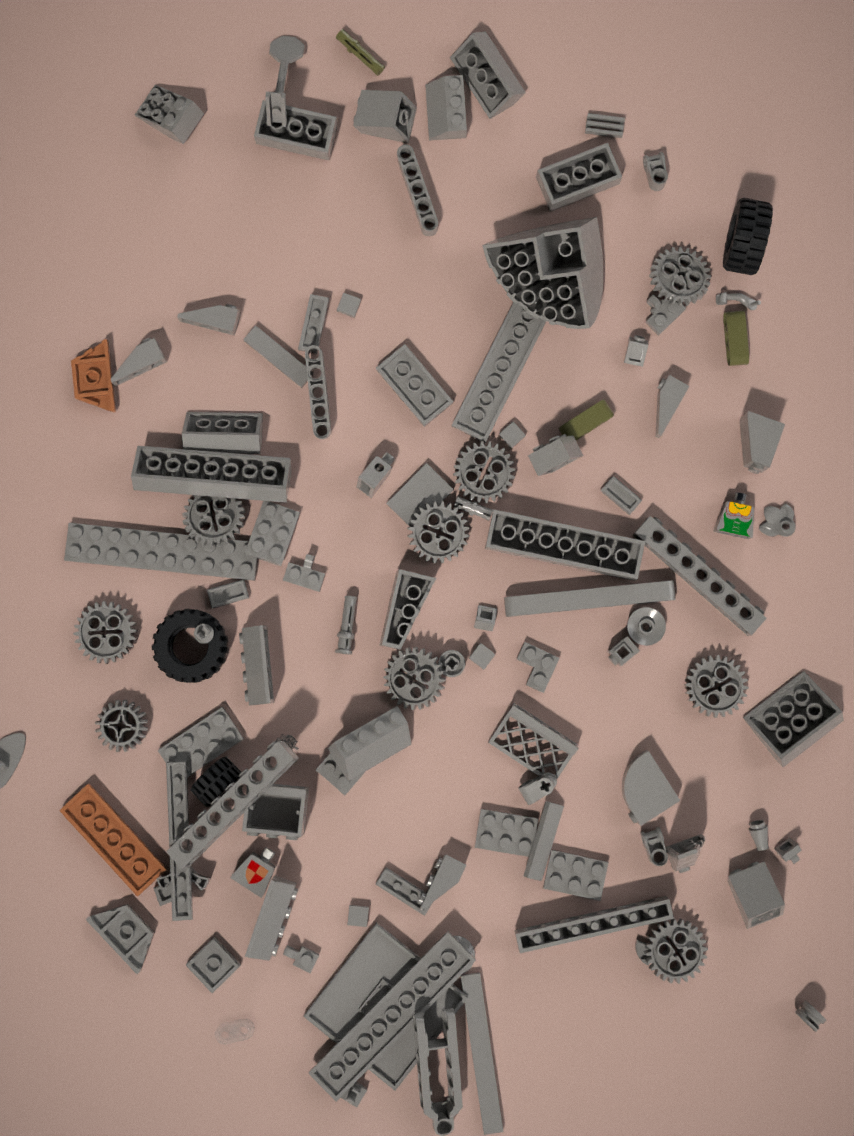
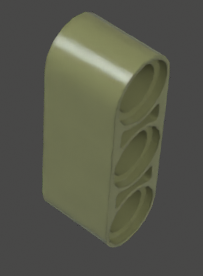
M745 311L724 312L723 323L728 366L748 365L749 347Z
M603 399L558 429L562 435H573L575 440H578L611 419L614 414Z

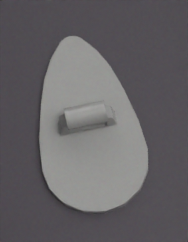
M23 733L11 734L0 740V789L12 777L22 758L26 741Z

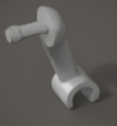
M724 292L716 295L717 305H725L727 300H736L748 309L755 310L757 305L761 304L760 300L755 301L741 293L727 294Z

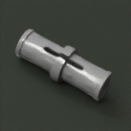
M460 496L457 497L454 507L469 512V515L473 516L474 514L488 521L493 512V509L479 505L476 501L471 502Z

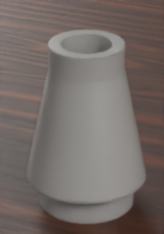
M764 820L749 823L750 827L748 830L756 844L757 850L763 851L768 849V825L765 824Z

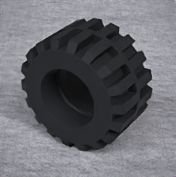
M227 756L220 758L195 781L191 792L207 808L211 807L212 801L218 796L222 797L226 793L225 789L233 782L236 783L240 779L239 775L242 772Z

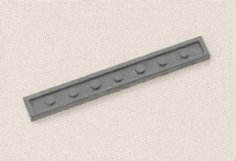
M187 761L166 762L169 844L175 838H180L184 834L183 830L189 825ZM190 840L187 841V847H188L189 849H190ZM170 857L172 921L192 920L191 866L181 869Z
M480 972L461 975L463 993L468 996V999L465 1001V1009L484 1135L503 1132Z

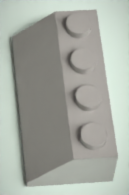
M486 31L472 33L450 57L489 119L513 106L526 93Z
M187 412L182 430L183 449L250 455L260 454L263 413Z
M259 625L242 628V633H239L240 644L244 646V652H241L242 664L245 663L246 671H243L244 683L247 682L248 689L245 690V701L249 702V706L274 703L267 626Z
M398 706L329 746L330 753L347 781L349 782L410 746L411 738L408 722Z
M276 875L271 879L245 957L269 961L272 956H276L279 945L276 944L278 937L282 938L286 927L283 926L284 919L289 918L292 907H289L291 899L295 900L298 889L295 888L296 882Z

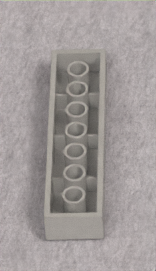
M137 446L131 480L133 489L138 491L287 503L291 478V458Z
M494 509L485 549L635 581L638 579L645 541Z

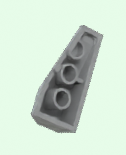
M700 834L665 847L674 871L683 873L689 871L690 866L695 865L706 840L704 835Z

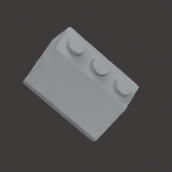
M463 75L444 76L426 84L429 141L466 138L467 125Z

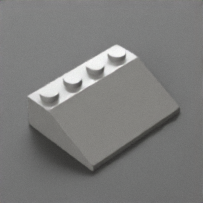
M804 671L743 717L782 767L786 766L844 721L843 712Z

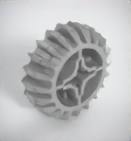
M116 700L115 706L110 702L108 703L109 709L106 707L102 708L105 715H97L102 720L95 722L96 725H101V728H97L95 731L102 732L98 739L105 738L102 743L103 746L110 743L109 750H113L116 745V752H120L122 747L124 752H127L129 749L128 745L131 749H135V743L138 745L142 743L139 737L146 738L142 731L148 730V727H143V723H148V720H142L141 717L145 716L146 713H138L141 710L140 706L133 709L135 702H131L128 706V701L123 700L121 706L120 700ZM121 710L116 721H108L114 712ZM127 711L134 716L136 725L129 722ZM123 721V724H126V726L130 727L123 728L122 730H120L118 726H115L113 724H119ZM108 728L115 730L117 740L111 737ZM135 730L133 737L123 742L126 732Z

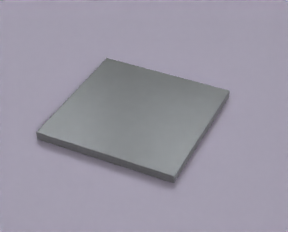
M376 922L303 1017L337 1043L415 965L420 957ZM454 984L424 1012L425 1016L423 1018L428 1041L435 1040L443 1031L442 1009L452 1007L456 1014L468 999V996ZM414 1025L369 1068L372 1073L395 1091L417 1064Z

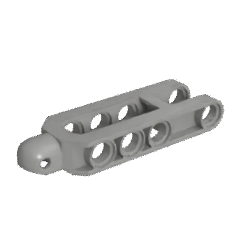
M452 1007L442 1009L444 1034L442 1039L428 1041L423 1018L425 1016L424 1012L413 1013L420 1106L424 1114L432 1119L433 1128L436 1134L440 1136L448 1135L453 1131V1117L463 1107L456 1018ZM445 1048L449 1097L446 1101L433 1103L430 1096L432 1095L429 1084L431 1072L428 1068L427 1057H429L430 1050Z

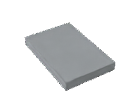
M426 463L386 504L411 527L413 524L409 520L416 519L413 513L420 514L419 507L425 510V503L432 507L433 501H436L438 506L454 489Z

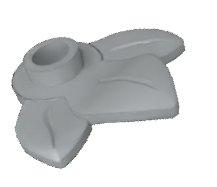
M784 504L780 509L773 506L764 508V516L767 522L759 527L763 534L770 537L777 535L788 537L795 532L794 511L789 505ZM788 524L790 527L785 530L782 526Z

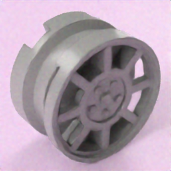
M455 650L444 652L438 661V664H443L439 670L445 671L443 675L447 677H456L465 668L463 655Z
M805 1000L802 1003L801 1009L798 1008L795 1013L817 1032L819 1025L824 1024L826 1019Z

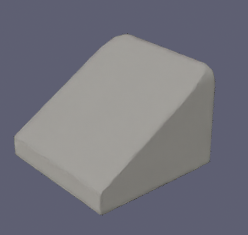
M478 605L474 628L493 631L497 608Z
M480 643L469 659L482 669H485L495 654Z

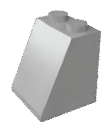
M361 90L357 102L356 115L353 119V126L362 134L409 143L417 107L401 91Z
M750 411L740 418L744 467L748 468V471L759 474V472L762 473L770 468L785 424Z
M754 862L747 869L742 871L741 869H736L730 873L728 883L747 929L783 915L785 903L765 862Z

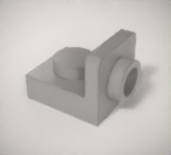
M634 335V338L629 337L628 339L629 343L624 363L643 367L648 349V341L642 336Z

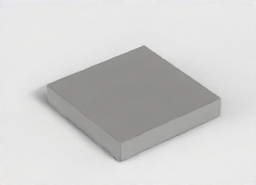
M214 937L186 966L213 993L241 964Z

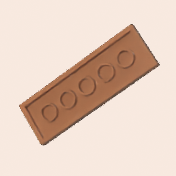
M90 783L59 810L137 897L167 870L165 865Z

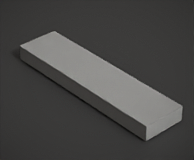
M256 325L243 339L244 342L301 388L308 382L306 366Z
M548 801L545 802L523 875L524 877L542 881L564 806Z

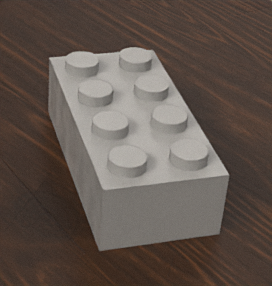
M262 101L254 134L256 144L324 160L330 159L338 126L337 117L286 105L287 126L282 127V123L272 122L271 126H267L266 101Z
M605 143L539 169L536 179L551 212L619 185L622 175L609 144Z

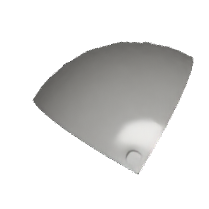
M597 217L538 227L501 237L482 245L489 268H492L497 278V283L501 284L507 292L506 295L516 305L519 304L528 314L537 319L545 320L551 325L556 324L572 329H587L594 324L599 313L603 292V255Z

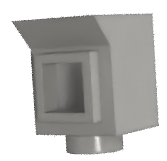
M626 636L607 652L610 654L608 658L615 666L617 664L622 666L640 650ZM624 646L629 654L622 659L617 651Z

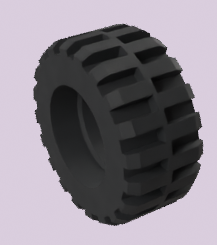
M741 198L737 201L729 225L723 254V268L726 271L754 275L759 270L772 224L773 207L769 202L749 198Z
M197 609L178 610L173 612L174 614L166 616L164 621L156 627L158 630L153 634L152 638L154 639L152 650H154L155 654L153 658L158 663V668L165 672L166 676L179 682L197 683L211 678L213 674L221 669V665L225 663L226 653L229 650L227 647V642H229L228 636L225 635L224 627L220 625L215 617ZM200 624L210 625L213 628L214 637L208 642L206 656L195 664H185L179 661L173 652V642L176 635L186 628H196Z

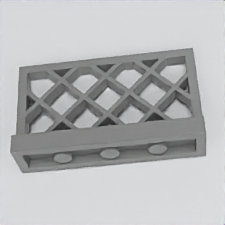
M513 703L488 742L538 776L545 773L544 767L555 765V776L557 779L572 756L579 749L578 744L515 703ZM510 716L517 720L519 728L508 730L506 722ZM531 729L534 731L535 738L524 740L522 730ZM520 731L522 741L511 743L509 733ZM506 733L508 744L500 745L494 741L498 735ZM545 739L549 741L551 749L540 751L538 741ZM536 741L538 752L527 754L525 743ZM522 744L524 754L518 756L513 754L511 746ZM563 750L568 754L565 760L556 762L555 751ZM552 752L554 762L543 764L541 754ZM539 755L541 765H530L528 757Z

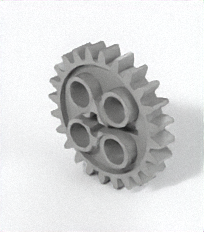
M672 247L670 252L665 249L663 254L659 253L658 257L653 261V265L650 268L652 272L649 275L653 279L650 284L656 285L653 291H660L658 297L665 296L664 302L670 299L671 305L678 301L679 306L683 302L688 306L690 302L695 304L698 299L701 300L708 291L707 288L711 284L709 282L711 275H708L710 268H704L707 262L701 263L702 256L695 257L696 251L690 254L689 248L683 252L682 247H679L678 251Z
M481 441L479 447L476 443H473V449L467 446V453L460 452L463 458H456L460 465H454L458 472L453 473V476L459 477L455 484L461 483L458 490H466L463 496L471 494V501L474 497H477L478 503L481 501V498H484L485 503H488V498L491 497L492 501L495 502L496 495L502 498V491L508 493L506 486L512 487L513 485L509 480L515 479V476L510 475V473L515 471V468H510L514 461L507 460L510 454L504 456L505 448L500 451L498 450L499 444H496L493 448L490 441L487 446ZM475 456H484L485 462L477 464L474 459ZM489 457H492L493 460L487 470L489 475L484 476L480 487L477 488L476 484L481 476V471L479 470H483ZM499 463L502 466V471L499 473L494 472L492 465ZM474 472L477 475V479L471 482L467 480L466 474ZM486 480H491L494 483V488L487 490L483 483Z
M193 495L194 500L188 499L190 506H184L187 512L182 513L183 517L186 518L183 520V524L187 525L185 530L190 532V538L195 537L196 543L202 540L203 546L209 542L210 546L213 547L214 542H217L220 547L221 541L224 540L228 544L227 538L230 537L234 540L233 534H240L238 527H244L241 521L245 520V516L242 515L245 513V510L241 507L243 505L242 502L238 501L237 498ZM211 501L213 502V508L216 514L215 519L218 526L217 532H215L214 522L212 520L213 516L210 508ZM221 503L226 504L224 508H217ZM207 507L205 512H198L200 508ZM223 521H230L228 525L221 526ZM204 525H211L209 529L202 530Z
M433 501L432 507L425 503L426 509L424 510L419 507L420 514L413 513L416 519L409 520L413 524V526L407 527V529L412 531L407 537L413 538L409 544L416 545L413 551L420 550L418 556L426 555V561H429L431 557L433 563H436L438 558L441 563H444V557L451 561L452 554L458 557L457 550L464 551L461 544L467 545V542L463 540L469 537L468 534H465L469 527L463 525L467 522V519L461 520L464 513L457 514L458 507H454L451 510V503H448L446 507H444V501H441L439 506H437L436 501ZM432 514L438 517V521L434 525L429 523V517ZM452 521L455 524V529L452 532H448L446 525ZM425 524L435 529L440 528V531L452 535L454 539H449L442 535H437L436 537V533L423 528V525ZM425 532H429L431 536L428 542L421 540V536ZM446 539L448 546L446 549L441 550L439 542Z
M103 601L101 607L96 602L94 609L91 606H87L88 613L82 611L83 618L77 617V620L81 623L80 625H74L75 628L79 629V632H75L73 635L79 636L75 643H81L78 650L85 649L83 656L91 654L89 660L93 661L97 657V663H101L104 658L105 664H109L110 658L113 662H117L116 656L123 659V652L130 653L127 648L134 647L131 640H137L136 637L132 636V633H136L138 630L132 629L136 622H130L133 615L126 616L128 609L121 611L122 605L118 604L114 608V602H110L109 606H107V602ZM114 617H117L119 619V624L117 627L113 628L111 626V620ZM95 618H98L100 621L99 627L94 629L92 627V621ZM105 628L110 631H123L120 634H106V636L101 634L89 635L90 631H105ZM115 636L120 639L117 647H114L111 643ZM96 637H98L101 642L99 647L95 648L92 644L93 639Z
M410 647L406 648L405 652L403 650L398 651L399 656L395 654L392 656L394 661L390 660L387 662L391 667L384 669L389 673V675L383 676V678L388 679V683H385L384 686H390L387 694L393 693L394 695L391 700L397 698V705L404 703V709L408 708L409 705H411L412 710H415L417 706L419 710L423 709L424 705L426 707L431 706L430 701L435 703L437 701L435 696L440 697L442 695L438 690L445 689L441 685V682L446 681L445 678L441 677L445 671L439 670L443 664H436L438 657L432 659V652L425 654V648L421 649L420 652L418 647H414L413 651H411ZM410 660L415 663L414 670H411L408 666ZM425 671H428L431 674L430 681L425 679ZM413 675H416V678H415V679L417 680L416 682H413V680H414V678L412 677ZM400 676L405 679L404 686L398 682ZM415 687H418L421 690L420 697L415 695Z
M719 655L715 656V660H713L712 656H708V661L701 658V665L696 662L694 663L696 669H689L692 676H686L690 680V683L684 684L690 687V690L685 692V694H691L688 701H695L692 707L696 708L699 706V713L706 710V716H710L711 712H713L714 718H717L718 713H720L721 717H725V711L732 715L731 708L739 710L737 703L744 704L741 697H747L743 690L749 689V687L744 686L743 683L748 681V679H742L741 677L745 674V671L739 672L740 665L733 666L735 660L727 662V656H724L722 660H720ZM719 668H722L725 672L722 679L716 675V671ZM701 677H705L708 681L707 686L704 688L699 684ZM728 678L732 679L730 682L720 685L718 687L719 691L711 690L704 695L701 694L702 691L715 686V683H721ZM728 685H731L734 689L731 696H728L725 692ZM711 694H714L717 698L716 703L713 705L708 701V697Z
M671 919V924L666 920L664 921V926L658 923L657 931L651 929L654 935L647 936L651 940L650 943H644L649 948V950L644 951V954L650 956L645 961L652 963L649 969L651 971L655 970L654 974L657 977L660 975V979L663 981L667 978L669 983H672L675 979L680 984L681 978L688 982V975L695 978L693 972L700 973L701 971L698 966H705L701 960L707 958L703 954L704 951L708 950L707 947L702 946L706 943V940L701 938L703 933L700 931L696 932L698 927L695 925L691 927L689 921L684 924L683 919H679L678 923L675 919ZM678 933H682L681 939L675 941V936ZM667 936H669L671 943L675 947H677L676 950L678 954L684 959L686 963L685 965H683L681 959L676 954H674L675 950L666 940ZM666 944L665 951L660 953V946ZM692 949V955L686 957V952ZM676 960V966L670 969V963Z

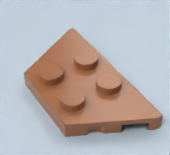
M107 339L101 341L102 343L93 349L90 348L82 356L71 360L74 395L76 400L114 413L116 412L113 383L110 380L112 378L109 342Z

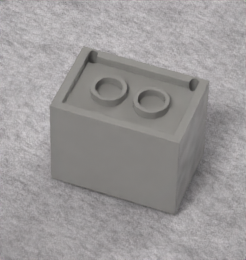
M273 784L244 812L242 831L247 832L249 836H258L263 833L268 838H278V836L283 835L288 840H298L299 837L304 835L309 787Z

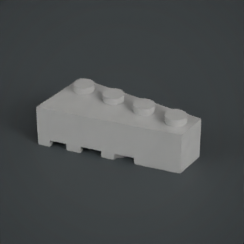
M400 569L396 571L381 636V646L394 649L402 648L436 578Z

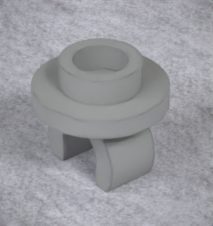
M208 624L198 625L194 631L195 639L200 643L210 642L214 637L213 628Z

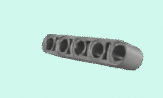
M405 144L397 150L398 164L421 231L425 236H434L438 231V220L414 150L410 145ZM404 153H408L410 157L404 159L401 157V155ZM413 170L416 172V175L409 176L407 172ZM415 188H421L422 192L416 194L413 192V190ZM421 205H426L428 207V210L421 211L419 210V207ZM431 222L435 226L432 229H428L425 227V224Z
M311 345L305 351L312 426L314 435L324 440L330 437L332 431L324 355L318 346ZM315 349L319 351V357L313 360L310 359L309 353ZM320 369L321 376L317 379L312 378V370ZM318 387L323 389V395L320 398H316L313 395L314 389ZM320 406L325 408V414L322 417H318L315 413L316 408ZM322 425L327 427V434L324 436H320L317 432L318 427Z

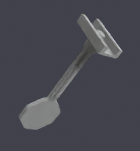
M281 36L270 44L269 54L280 62L275 92L266 91L267 126H271L272 122L282 123V127L287 126L286 93H284L288 64L302 58L304 53V44L296 37Z

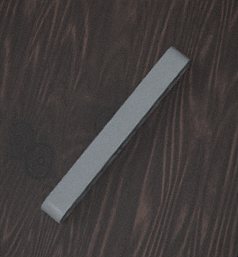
M674 581L504 597L506 617L676 600Z

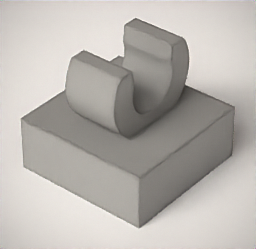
M790 837L775 848L777 854L786 862L791 860L795 864L800 860L797 854L802 850Z
M355 1082L341 1098L358 1107L367 1092V1088Z

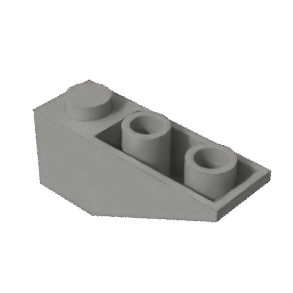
M446 854L443 858L439 857L434 867L437 871L434 876L431 875L426 884L429 888L426 894H421L418 904H420L419 909L423 910L459 882L466 864Z

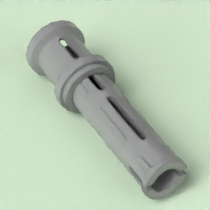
M345 596L341 631L337 633L339 640L335 653L352 655L351 644L355 636L352 633L357 597Z

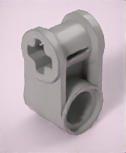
M659 152L658 155H644L643 165L649 187L654 191H660L664 188L668 179L664 154ZM659 177L662 179V182H656L654 178Z
M547 772L523 783L518 789L527 804L531 805L553 791L557 784V778L554 774Z
M656 827V830L650 832H640L649 861L656 866L665 865L668 861V854L660 827ZM660 851L663 858L660 862H655L653 856L656 852Z

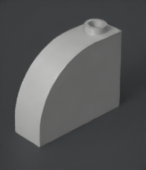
M645 750L630 762L623 776L622 794L630 810L629 817L634 824L638 823L642 826L678 803L680 799L649 751Z

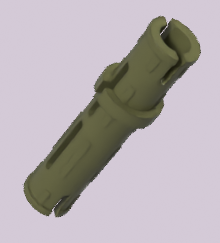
M344 29L339 31L336 39L347 48V51L350 54L353 53L377 76L380 75L385 66L376 60L360 45L357 39L354 40Z

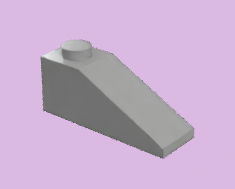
M226 304L225 306L217 305L179 313L177 318L183 323L235 336L240 312L236 306Z
M155 338L144 339L140 342V345L136 346L110 379L115 386L167 362Z
M671 375L667 379L663 378L657 387L660 389L657 395L655 436L657 438L662 436L689 388L687 384Z

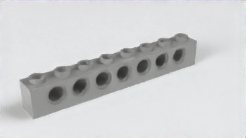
M649 516L633 536L638 540L645 541V546L747 636H752L767 619L763 615L765 612L760 607L751 605L749 603L750 599L745 594H739L735 591L736 587L730 581H724L720 577L719 571L713 567L710 569L705 564L706 560L703 557L694 555L691 552L692 548L688 544L678 541L676 539L677 535L670 529L667 531L662 527L663 523L657 517L652 518ZM654 532L661 534L662 539L660 542L653 539L652 535ZM669 544L675 546V554L668 553L667 546ZM683 557L689 558V567L682 565ZM697 570H702L705 573L703 580L697 578ZM713 582L719 585V591L717 593L711 590V584ZM727 595L733 597L734 602L732 605L726 603L725 598ZM741 608L747 609V618L741 617Z
M284 741L272 742L267 747L268 751L263 756H258L253 761L254 765L250 769H245L239 775L240 779L236 783L233 782L225 789L226 793L222 797L218 796L212 801V807L208 811L204 810L197 816L198 821L194 825L192 823L183 830L184 834L180 838H175L169 844L171 847L166 852L181 869L191 866L299 759ZM272 757H274L277 761L275 767H272L270 765V759ZM258 771H261L263 775L261 781H258L256 778ZM244 784L247 785L249 789L247 795H245L242 792V787ZM230 798H232L235 803L233 809L230 808L228 805V801ZM216 812L221 816L219 822L214 818ZM202 826H204L207 830L205 836L201 834ZM188 840H191L193 843L191 850L187 847Z
M663 896L514 931L519 952L524 953L674 919L670 899Z

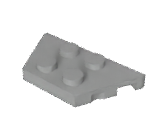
M128 904L89 916L86 921L130 968L138 974L142 969L155 932Z

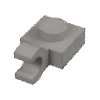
M287 945L283 955L295 959L294 966L308 973H311L319 957L318 953L304 946L298 951Z

